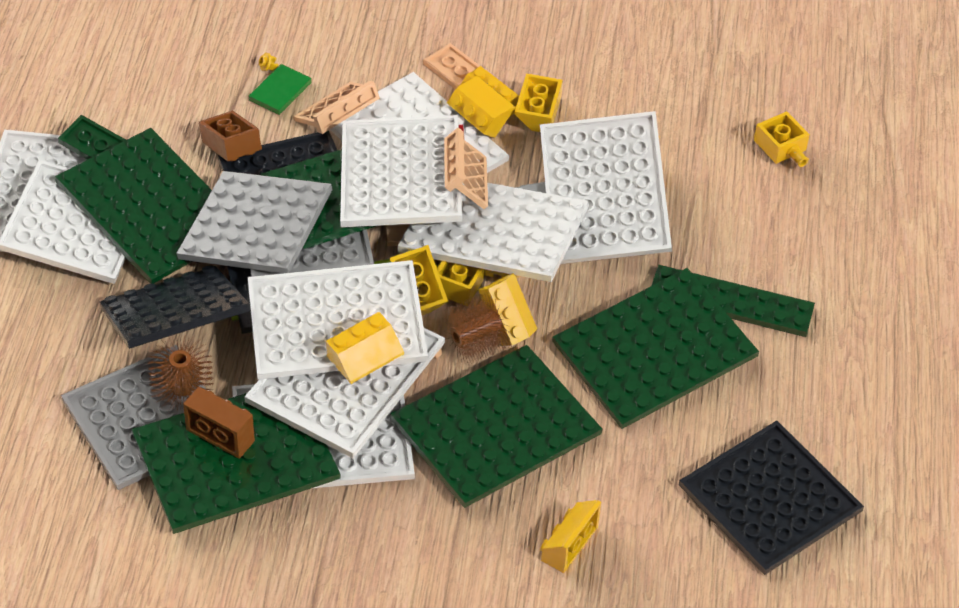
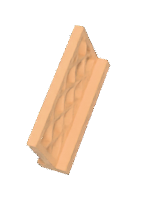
M369 81L364 85L349 82L293 117L295 122L315 126L318 133L323 134L377 101L380 97L373 81Z
M456 128L444 138L445 188L450 192L456 188L481 208L485 209L488 207L486 156L466 142L463 131Z

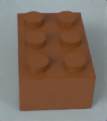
M233 110L199 121L202 143L227 161H235L238 157L252 155L262 149L259 128Z
M198 387L183 403L186 430L240 459L255 441L253 415L248 410L241 409L233 405L229 400L222 399L212 391Z

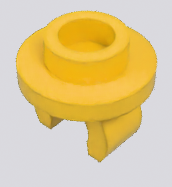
M264 53L259 58L261 70L267 71L269 69L274 71L279 66L275 63L277 58L271 56L270 53Z

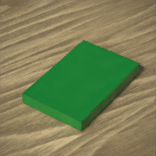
M280 64L249 95V101L280 115L312 83V78Z

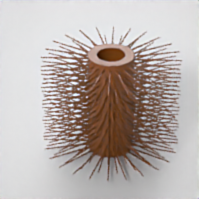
M496 299L495 311L493 302L492 310L491 303L488 307V301L485 304V300L484 303L481 300L477 307L475 304L474 307L472 304L471 307L468 304L469 309L466 306V309L464 307L463 311L461 307V312L458 308L459 313L457 309L456 313L453 310L454 315L450 318L448 317L452 325L451 327L449 326L451 329L449 334L452 336L455 348L457 346V358L458 347L460 356L461 348V351H465L464 355H467L470 360L469 355L471 358L472 355L475 358L474 353L476 351L477 353L480 351L482 354V351L484 352L485 349L487 352L491 345L494 348L498 341L500 344L501 341L504 344L503 340H499L504 339L502 330L504 332L505 330L502 329L503 323L501 321L504 319H500V315L497 314L498 310L496 312Z
M177 339L178 350H175L176 346L171 350L172 353L166 349L164 350L170 356L153 350V352L162 354L166 358H158L163 360V362L149 361L148 364L157 363L162 365L159 367H149L151 370L155 368L162 370L160 372L149 373L150 376H155L156 374L163 375L159 378L151 377L149 380H163L158 384L165 386L159 389L167 390L160 394L167 393L168 390L170 393L162 399L164 400L173 393L170 399L172 400L174 396L173 402L177 401L179 405L178 396L181 405L182 396L183 402H185L184 396L185 398L190 396V392L192 394L196 390L194 388H198L202 384L207 386L214 384L199 382L207 379V381L213 379L212 376L208 378L200 377V375L204 374L205 376L207 374L212 375L213 372L206 371V373L200 372L204 368L212 369L210 366H199L203 363L213 362L206 360V362L205 360L204 362L198 361L212 356L205 355L197 359L195 357L203 352L192 355L195 352L193 350L189 354V351L195 345L190 346L189 350L187 348L189 346L186 345L184 350L182 342L179 350Z

